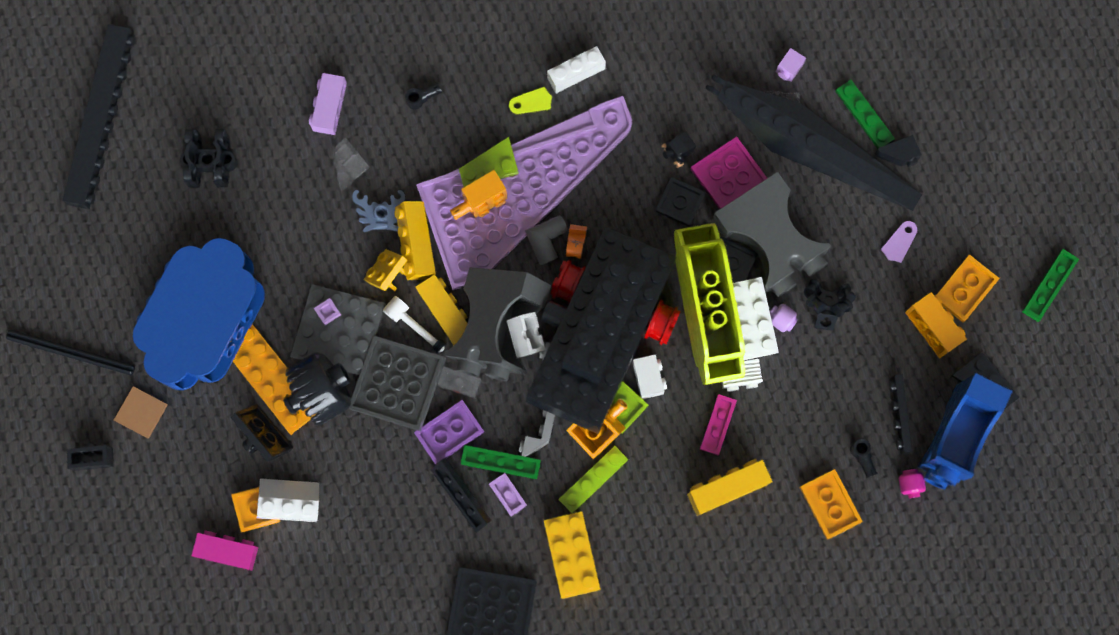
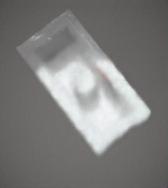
M443 367L438 386L476 399L482 380L481 378Z

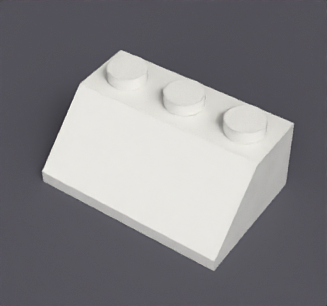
M260 479L256 518L317 522L319 483Z

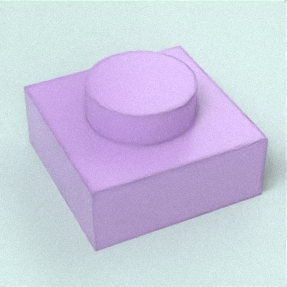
M330 298L314 308L324 325L341 316Z

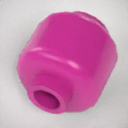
M918 469L902 471L903 474L899 476L901 493L908 495V498L920 497V493L926 490L923 473L918 472Z

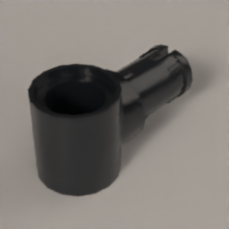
M438 82L424 89H409L405 94L407 105L409 108L417 110L428 99L441 94L442 91ZM414 96L419 98L416 102L410 101Z
M859 439L851 445L850 451L857 461L861 463L866 478L878 474L871 459L870 443L865 439ZM857 444L864 446V454L856 450Z

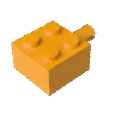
M495 170L462 188L464 202L450 209V212L455 220L468 212H471L475 218L478 216L483 217L490 212L491 208L495 206L498 208L505 204V200H507L506 187Z
M618 399L610 407L599 434L574 423L566 431L594 459L626 429L617 417L628 406L622 399Z

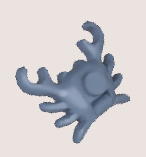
M355 190L353 192V202L364 210L356 209V212L363 217L359 218L358 221L363 224H369L363 229V232L371 230H393L398 232V226L394 225L398 224L395 218V207L405 200L403 191L398 190L397 194L400 195V199H395L393 195L390 196L391 205H388L387 202L382 204L373 202L371 205H368L367 195L360 200L357 198L359 191Z

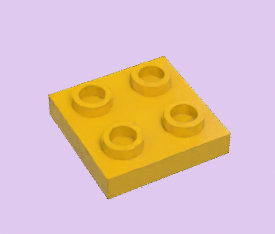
M385 249L384 252L379 254L376 263L367 271L363 280L381 290L386 291L389 288L396 291L397 288L391 282L398 273L406 276L402 267L407 262V259L402 255Z

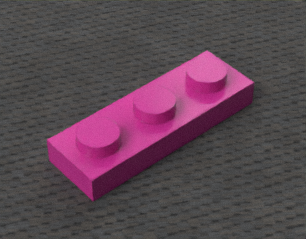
M718 394L700 450L719 456L737 400Z

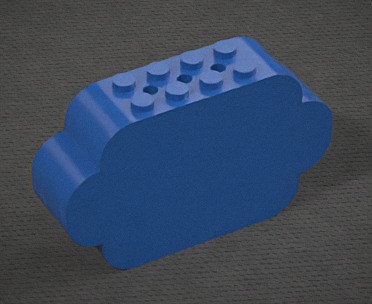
M217 238L207 242L202 249L194 246H186L179 249L171 260L166 263L164 273L157 280L153 294L146 300L145 309L137 317V323L133 330V340L135 345L146 353L144 357L146 372L152 378L174 390L189 389L198 380L213 383L222 379L230 368L248 329L251 328L264 303L265 290L262 284L253 276V261L238 245L226 239Z

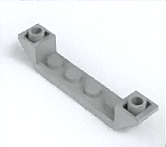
M546 342V350L540 352L539 358L544 359L551 343ZM543 411L542 417L546 419L544 425H540L538 436H541V439L526 436L525 441L521 440L519 452H522L523 457L530 456L549 443L555 418L554 414Z

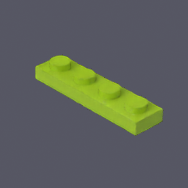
M614 446L558 500L571 514L574 513L628 459Z

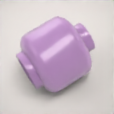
M780 304L778 307L774 305L770 310L772 324L781 332L790 331L798 321L796 318L797 313L786 304Z

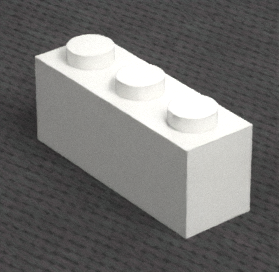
M596 46L548 70L547 78L555 93H558L604 70L606 61Z

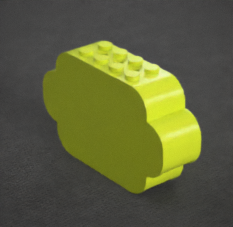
M715 223L677 229L674 232L677 257L676 268L693 357L696 366L699 368L702 383L707 385L744 378V340L726 248L723 240L720 239Z

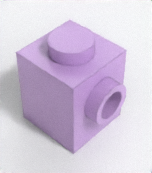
M790 48L778 65L776 72L780 78L792 82L806 58Z

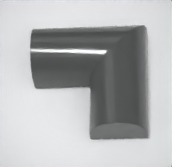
M560 215L525 230L540 265L558 258L551 239L567 232L566 222Z

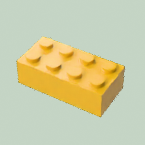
M757 459L751 460L743 465V469L735 467L727 471L724 477L717 475L709 479L706 485H703L701 482L692 486L687 496L696 516L772 483L773 481L763 460L757 462Z
M583 512L544 520L561 599L599 591V581Z

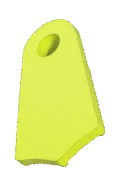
M545 87L512 98L509 102V109L514 114L551 109L552 96ZM518 103L521 107L516 109L514 104Z

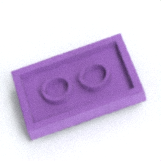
M461 400L424 425L421 432L415 431L414 433L436 465L440 460L448 458L464 447V445H467L483 434L484 431L464 401Z

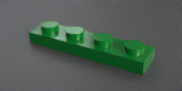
M852 80L836 89L837 95L877 149L895 140L894 136Z
M1062 249L1022 312L1039 322L1079 261V258Z
M464 445L461 465L536 480L538 479L541 464L539 459Z

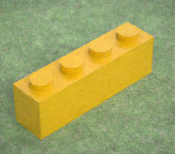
M403 201L395 207V218L398 223L401 254L407 259L404 265V272L407 280H425L434 274L436 275L424 201Z
M434 274L417 285L416 290L452 344L455 345L467 327L466 319L468 317L462 308L458 310L455 305L457 301L452 293L448 295L444 289L447 286L442 278L437 279Z

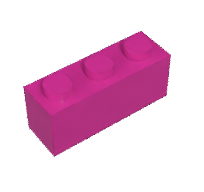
M204 531V534L197 533L192 557L253 570L258 547L253 546L254 542L244 539L242 543L235 542V537L223 535L222 539L215 537L216 533Z

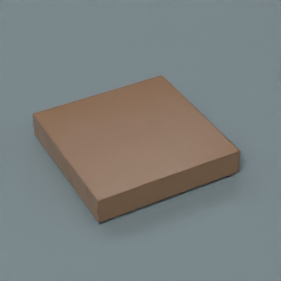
M133 386L114 421L149 439L168 404Z

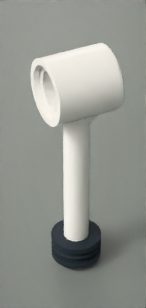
M394 296L383 308V312L396 323L400 319L407 323L433 346L431 350H435V354L442 352L447 343L442 341V338L437 340L406 313L409 307L397 296Z

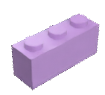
M323 73L322 78L318 80V96H315L313 100V107L315 109L309 118V125H311L313 131L332 135L336 134L347 85L345 77Z

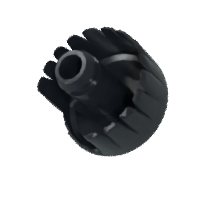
M315 352L287 368L285 376L288 383L292 382L289 385L291 395L286 394L283 401L291 414H299L300 409L302 411L306 410L305 415L307 417L313 416L310 420L315 422L314 424L322 425L350 407L351 397L346 385L351 383V379L341 363L333 365L324 354Z

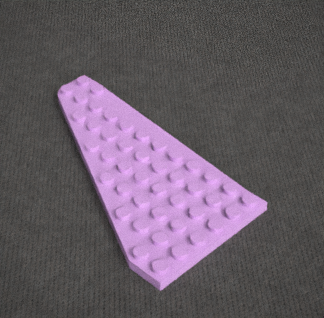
M623 96L599 104L580 115L511 145L519 174L501 179L506 187L507 200H505L506 202L502 206L491 208L490 212L483 217L478 216L475 218L471 212L457 220L452 216L450 209L464 202L461 191L464 187L459 169L416 184L421 200L424 201L425 211L453 290L464 287L470 267L494 269L527 236L525 230L538 225L629 134L632 118Z

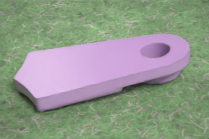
M911 221L902 223L883 246L881 251L888 260L902 262L917 233L916 224ZM905 228H911V233H906Z

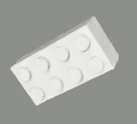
M762 277L733 283L744 340L743 359L748 360L779 353Z

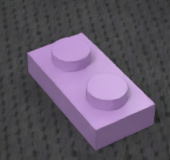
M505 473L489 483L511 517L527 506Z

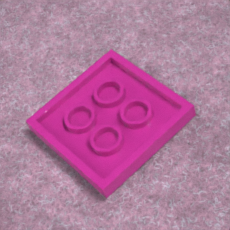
M735 137L690 168L719 210L767 179L738 137Z

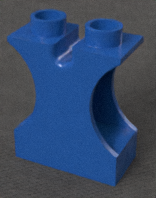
M977 373L955 386L946 405L940 427L930 447L918 464V468L927 472L924 477L926 482L935 487L946 489L948 484L955 486L960 480L965 481L973 477L979 453L991 429L1003 413L1011 396V390Z

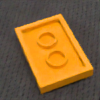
M969 254L936 295L940 298L941 305L964 323L1000 278Z
M835 469L800 486L827 540L863 522Z

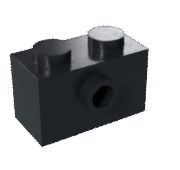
M86 444L82 448L67 449V468L70 470L80 471L114 467L113 448L110 446Z

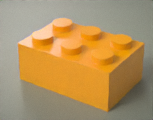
M931 292L912 305L905 313L940 359L967 340V338L965 337L964 330L953 321L952 314L949 311H945L942 307L940 298Z

